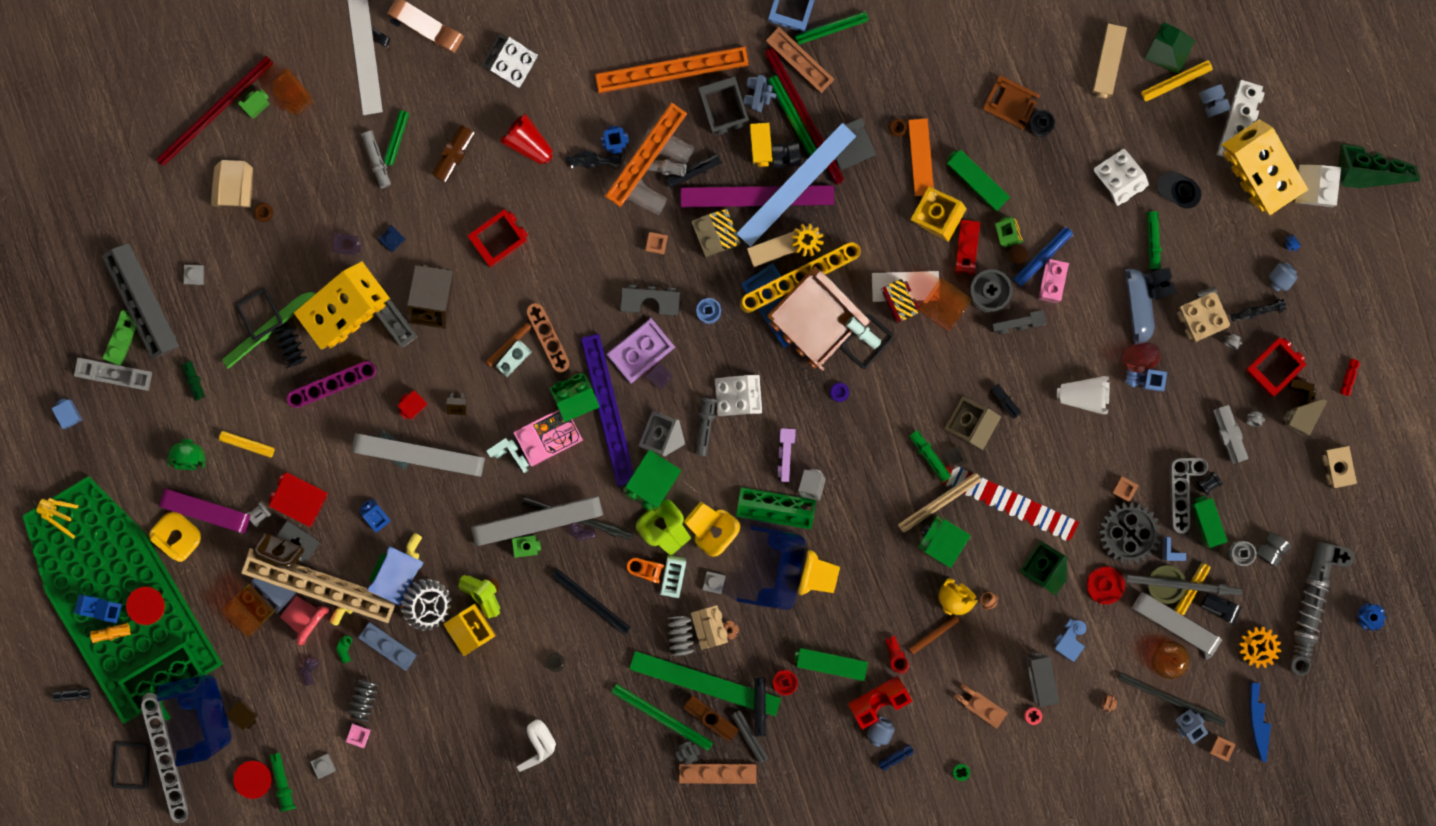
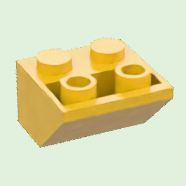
M476 603L443 624L463 656H466L496 636Z

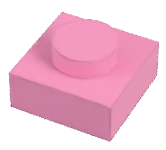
M353 723L346 742L365 748L371 730Z

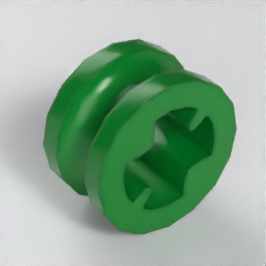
M964 764L956 765L953 768L954 778L959 781L967 780L970 776L969 767ZM964 767L966 769L964 772H967L966 776L957 777L958 773H956V770Z

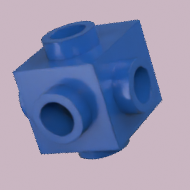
M619 126L607 127V130L604 131V136H601L602 147H606L607 152L611 151V154L623 153L622 150L626 149L625 144H629L627 132L623 133V128H619ZM618 138V144H613L611 142L612 139Z
M1364 604L1358 610L1359 613L1356 615V618L1359 620L1358 624L1365 631L1367 629L1370 631L1375 629L1377 631L1385 624V611L1380 605ZM1371 614L1376 615L1373 621L1370 619Z

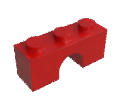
M896 676L848 703L863 730L879 721L877 711L881 707L891 705L895 710H898L913 701L899 676Z

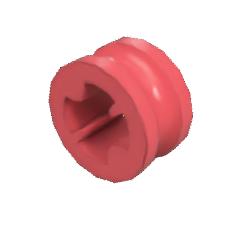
M1030 707L1025 711L1024 718L1027 723L1036 725L1041 722L1042 713L1039 709ZM1032 711H1035V714L1038 715V719H1034L1035 721H1031V718L1028 717L1029 713L1032 714Z

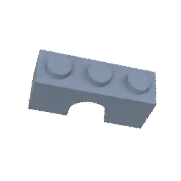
M372 621L368 623L358 637L405 671L409 669L418 656L415 651L392 638Z

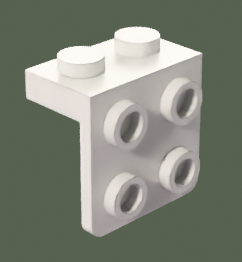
M1125 149L1094 168L1095 174L1110 191L1112 199L1117 206L1127 202L1130 197L1138 192H1142L1149 186L1145 173Z

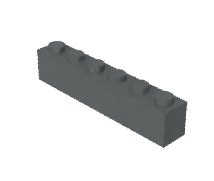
M130 244L116 247L102 255L151 358L155 359L178 348L179 345L176 337L173 335Z

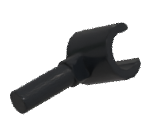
M371 26L372 33L379 37L377 43L387 47L390 38Z

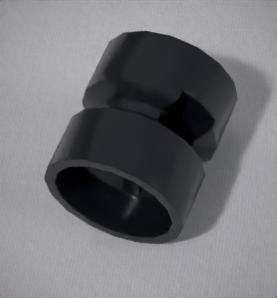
M1039 110L1029 119L1028 129L1036 137H1045L1054 129L1055 118L1049 111Z
M798 141L788 142L785 146L783 143L772 144L774 169L785 168L787 164L790 167L801 166Z
M1170 267L1146 274L1148 284L1152 285L1150 291L1153 300L1177 293L1175 284L1170 281L1173 278Z

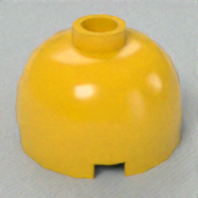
M948 578L939 590V601L943 606V611L949 615H964L970 612L978 602V600H974L976 595L964 584L960 583V586L954 584V579Z

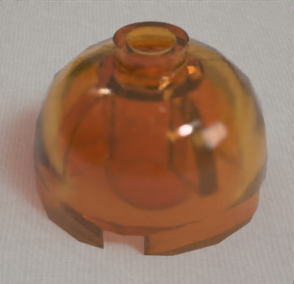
M1162 642L1152 653V668L1162 678L1177 679L1184 675L1189 668V653L1178 642Z

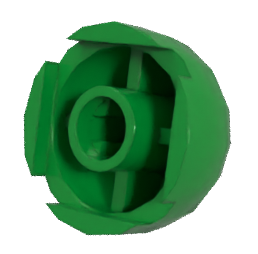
M182 439V443H176L170 448L167 456V467H170L172 464L174 469L196 470V466H201V469H204L206 465L205 453L198 444L193 443V440Z

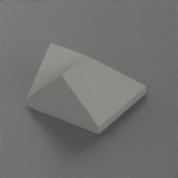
M652 411L639 446L666 457L685 444L680 421Z

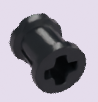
M1214 471L1203 481L1199 480L1197 482L1206 496L1217 486L1223 485Z

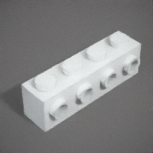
M1244 80L1238 82L1216 155L1224 157L1222 153L1224 149L1221 144L1257 120L1259 110H1256L1264 97V92H1262L1263 86Z

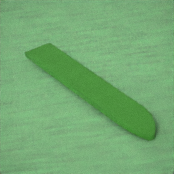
M304 293L279 312L283 324L294 315L296 310L311 299L315 293ZM276 315L254 332V335L257 336L279 323ZM275 330L258 340H253L251 336L224 357L222 361L229 369L261 341L267 340Z

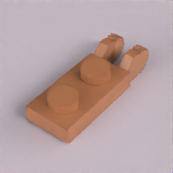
M962 684V690L970 693L972 697L969 701H966L961 695L955 694L954 698L997 729L1008 713L977 691L974 692Z

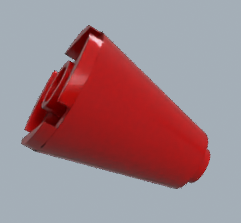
M525 113L508 128V135H503L500 139L501 144L540 165L543 163L547 164L553 157L551 154L553 152L552 148Z

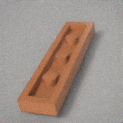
M780 27L766 40L780 56L821 94L835 80Z
M679 764V783L756 784V764Z

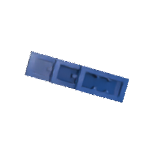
M1250 682L1249 716L1253 740L1260 761L1267 762L1271 724L1264 722L1266 704L1258 702L1260 683Z

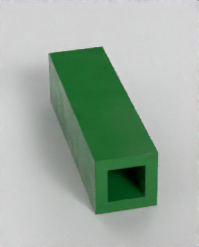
M961 149L958 153L954 150L947 158L949 162L946 165L995 212L1010 198Z
M800 648L799 652L795 651L793 662L797 663L796 667L861 681H865L868 666L867 661Z

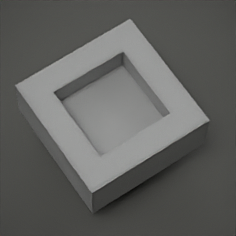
M184 265V284L204 285V266Z
M707 571L703 590L721 594L726 575Z
M329 753L311 761L318 779L337 771Z

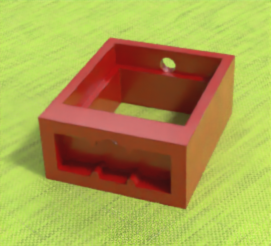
M505 209L468 235L490 268L528 242L526 239L528 236L527 232L522 226L518 228L515 224L517 219L511 211L507 213ZM505 217L520 240L493 258L478 238V235Z
M1277 338L1245 369L1270 397H1275L1307 365L1304 362L1306 360L1305 357L1298 351L1295 353L1290 348L1292 344L1286 338ZM1279 345L1298 366L1275 387L1256 367Z

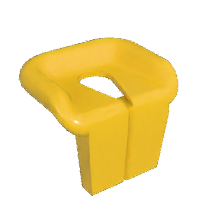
M701 501L683 521L695 534L697 546L710 557H716L723 553L740 531L739 521L725 510L715 511ZM713 526L722 529L721 535L717 538H714L710 531Z
M174 511L164 514L149 533L150 540L170 558L178 562L186 560L201 540L199 529L182 514ZM179 530L182 534L181 539L170 546L167 540L171 532Z
M808 550L797 593L804 595L810 590L834 593L840 567L818 560L816 553Z

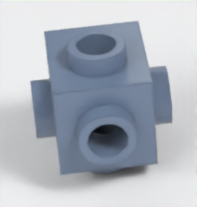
M1191 709L1181 714L1175 720L1179 726L1176 729L1182 738L1186 736L1192 744L1208 734L1203 725L1205 723L1199 713L1195 715Z

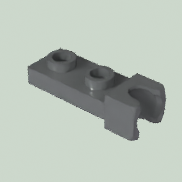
M1044 310L1029 313V317L995 323L991 326L993 332H998V335L1009 333V329L1012 328L1020 331L1028 329L1027 325L1035 328L1047 324Z

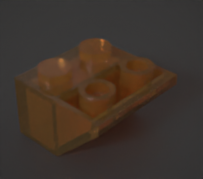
M250 583L221 609L247 638L251 637L276 612Z

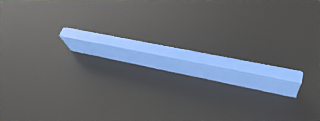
M842 123L737 232V235L751 247L849 145L856 135Z

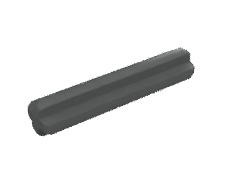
M741 711L733 713L732 718L759 763H763L768 757L756 736H754Z

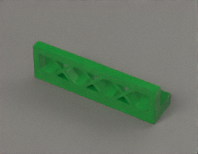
M741 487L736 517L812 529L816 500ZM743 495L752 496L754 499L751 501L744 500ZM763 499H771L773 502L768 504ZM789 502L792 506L785 507L781 503ZM800 506H811V511L803 510Z

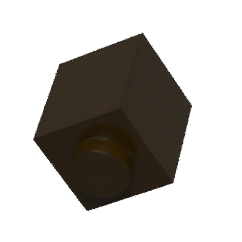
M240 700L226 714L242 731L246 728L250 730L257 723L255 719L258 715L243 700Z

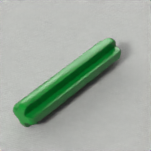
M400 110L383 160V163L393 166L409 117V113Z

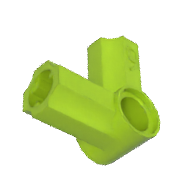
M464 575L460 578L458 585L460 591L471 595L480 604L485 617H497L500 614V606L494 595L496 588L490 581L486 579L480 581L470 575Z

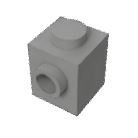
M804 469L798 490L801 497L820 501L826 481L820 470Z

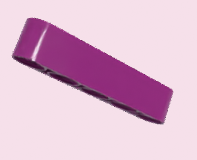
M362 362L290 392L287 396V402L294 408L304 407L372 379L377 374V367L372 362ZM366 365H370L373 369L372 373L368 376L363 373V368ZM349 372L355 375V379L351 383L345 380V375ZM334 379L337 382V387L334 390H329L327 383ZM312 387L319 389L317 397L313 398L310 396L309 392ZM295 394L301 396V402L298 405L292 402V397Z
M166 488L163 490L159 503L161 508L241 533H246L251 517L250 514Z

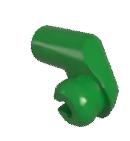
M349 635L342 636L336 646V651L342 664L351 661L347 651L353 640Z

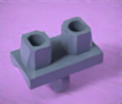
M763 75L748 78L747 88L755 89L754 96L745 95V106L752 108L756 112H762L763 104L769 105L770 98L776 99L777 94L772 93L773 86L767 85L768 78H765Z

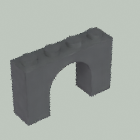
M1039 651L1028 653L1029 657L1024 659L1033 703H1038L1039 707L1058 704L1059 698L1051 658Z

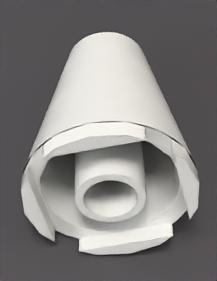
M1102 376L1061 384V388H1057V399H1060L1062 404L1099 414H1107L1108 409L1105 408L1106 404H1109V382H1107L1109 377Z

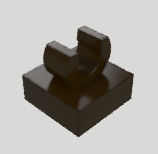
M451 393L450 398H447V415H466L467 406L463 393H461V398H454V393Z

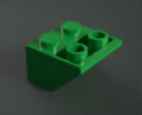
M585 373L573 375L571 379L557 382L549 388L564 422L600 407Z

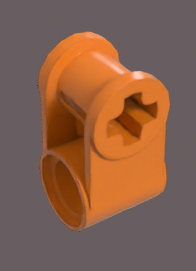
M631 558L627 562V570L630 574L642 577L648 581L660 583L659 576L661 569L665 565L640 558ZM633 561H638L641 565L640 570L637 572H633L630 569V564Z

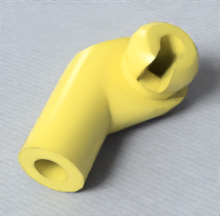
M338 606L330 619V623L338 625L345 612L352 614L353 611Z

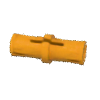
M129 623L113 627L109 625L107 628L90 631L92 643L109 639L112 641L114 638L131 635Z

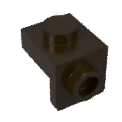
M1295 377V380L1292 379L1288 387L1306 391L1304 403H1311V400L1315 399L1317 389H1314L1315 384L1307 383V379Z

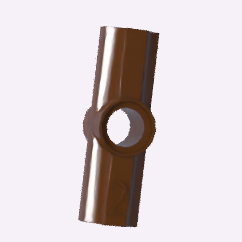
M460 125L451 142L449 141L444 148L441 159L432 175L447 182L456 165L458 166L466 153L465 150L475 132Z
M694 695L691 696L683 709L727 742H730L739 730ZM710 713L714 714L717 718L713 724H709L705 720L706 716Z

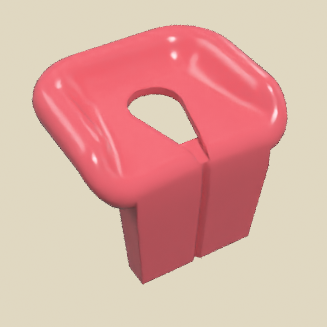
M296 595L280 618L297 632L296 643L304 645L308 635L320 619L329 612V608L326 606L315 607Z

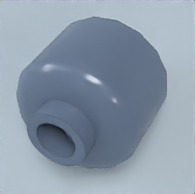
M1286 262L1284 264H1277L1269 274V279L1272 282L1270 285L1277 291L1281 289L1288 291L1298 279L1297 270Z
M881 716L878 717L879 721L869 726L866 733L870 743L878 747L887 745L895 730L892 721Z

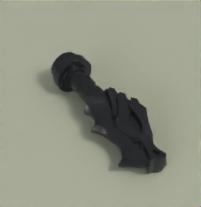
M583 151L574 156H565L566 163L568 162L571 169L575 166H582L589 170L590 167L594 166L597 168L599 165H611L613 169L621 168L622 162L621 156L614 155L612 158L600 157V154L597 155L596 152L592 153V151Z
M1276 299L1273 304L1267 306L1245 308L1239 313L1231 314L1230 318L1232 321H1237L1240 319H1251L1257 315H1264L1272 311L1282 313L1286 310V303L1284 299Z

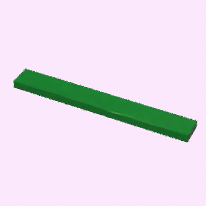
M637 651L634 653L630 670L754 709V689L644 653ZM766 693V714L776 716L781 701L780 697Z

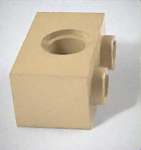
M1345 446L1325 450L1324 455H1322V462L1324 466H1327L1328 474H1326L1327 484L1331 485V488L1357 484L1350 447ZM1337 462H1340L1343 466L1340 473L1334 470V465Z

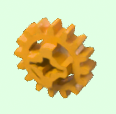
M1253 627L1254 632L1247 630L1248 636H1241L1244 643H1239L1243 647L1239 653L1245 654L1242 659L1244 661L1249 659V666L1255 663V668H1259L1260 664H1262L1263 668L1267 667L1266 663L1273 665L1272 659L1279 658L1276 652H1281L1277 648L1281 642L1275 641L1278 635H1271V629L1265 632V627H1261L1260 631H1258L1257 627ZM1256 635H1263L1260 639H1252ZM1269 641L1272 643V650L1269 649ZM1257 644H1262V647L1264 648V650H1263V651H1260V650L1258 651V648L1256 647V645H1257ZM1248 645L1251 646V654L1248 652ZM1262 655L1268 656L1264 660H1257Z

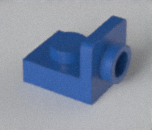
M375 499L366 501L361 506V509H359L362 517L375 532H378L391 521Z

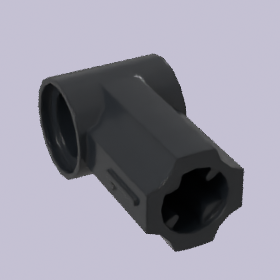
M1209 592L1201 605L1205 610L1218 615L1219 618L1233 625L1242 610L1241 606L1228 600L1225 601Z

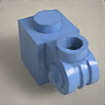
M1138 368L1127 370L1125 383H1128L1131 387L1142 385L1143 389L1163 392L1165 390L1167 372L1147 369L1143 373Z
M1070 618L1064 627L1067 629L1063 635L1059 634L1053 643L1055 644L1054 649L1072 662H1075L1085 647L1076 640V635H1082L1086 632V624L1080 620Z

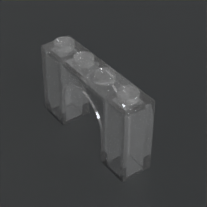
M650 129L647 130L643 139H646V137L649 135V133L651 132ZM671 136L658 155L667 156L681 164L687 165L695 147ZM641 178L626 200L659 217L668 198L649 189Z

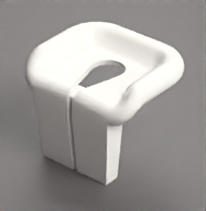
M534 720L527 726V735L538 754L517 766L519 772L544 761L555 750L556 742L547 726L541 720Z

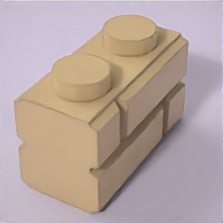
M717 605L691 613L701 650L728 642L727 631L724 629L721 620L722 613Z

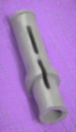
M373 131L364 132L361 134L373 167L371 170L375 173L379 188L388 187L391 185L386 171L387 166L383 163Z

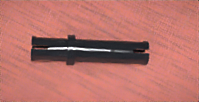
M715 153L704 160H697V163L686 168V173L682 177L675 174L665 177L670 189L701 173L705 174L707 170L722 164L718 154Z
M754 678V715H752V718L754 719V736L757 737L766 736V719H768L766 714V678Z

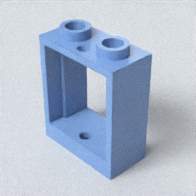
M774 0L768 22L805 32L815 0H809L803 22L776 14L779 0Z

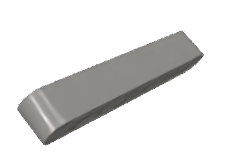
M356 433L351 450L353 453L482 477L485 461L483 457Z
M599 496L475 525L471 527L475 546H480L600 517L603 515Z
M147 693L142 698L141 709L170 816L174 822L182 823L188 817V804L160 700L156 694ZM152 700L156 705L148 707L145 702ZM153 718H157L160 720L161 723L158 725H152L150 723V720ZM161 736L165 739V742L157 743L155 738ZM168 755L170 759L168 761H162L160 759V756ZM173 773L175 777L173 779H167L165 777V774ZM172 791H178L180 795L178 797H172L169 793ZM176 809H183L185 813L177 815L174 811Z

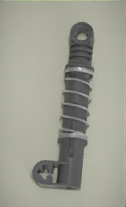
M1317 542L1311 572L1306 579V583H1308L1307 590L1303 591L1305 599L1301 601L1303 603V608L1299 611L1301 617L1297 621L1302 629L1294 633L1297 645H1294L1296 650H1293L1295 655L1292 654V658L1289 661V669L1295 675L1303 676L1310 671L1311 658L1309 656H1312L1310 651H1313L1311 646L1314 647L1319 638L1315 634L1320 633L1317 629L1319 623H1322L1320 616L1321 613H1324L1322 607L1323 603H1326L1324 599L1325 593L1329 592L1327 587H1330L1329 575L1331 566L1348 567L1353 563L1354 554L1348 548ZM1335 548H1337L1336 554H1344V556L1347 557V560H1343L1342 562L1341 558H1335V562L1332 563ZM1299 660L1304 663V668L1301 671H1297L1295 668V664Z

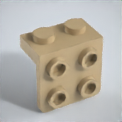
M1215 292L1178 307L1179 312H1177V316L1181 323H1185L1187 328L1185 330L1188 340L1192 339L1193 343L1230 326L1227 315Z

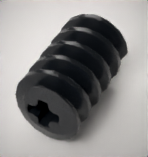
M290 326L272 333L279 334L275 341L281 342L277 346L278 349H284L280 355L287 356L283 363H290L286 369L297 366L308 358L307 356H301L305 349H298L302 342L295 341L299 334H293L296 327Z

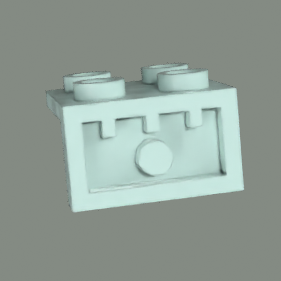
M505 438L487 450L491 458L496 457L498 459L507 453L505 449L508 448L523 472L529 471L527 469L529 463L524 456L519 457L516 452L518 447L512 439L509 441Z

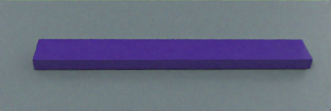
M595 334L580 339L593 391L600 406L598 411L617 487L627 485L634 471L600 335Z

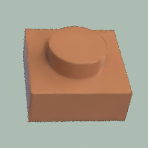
M649 232L645 251L664 255L668 235Z
M1121 476L1112 493L1130 502L1139 485Z
M1217 736L1210 754L1228 762L1236 744Z

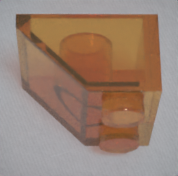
M288 68L272 83L275 88L272 91L279 100L281 98L285 100L287 104L284 106L290 114L295 113L299 116L315 103V100Z
M941 277L918 310L949 332L972 299Z

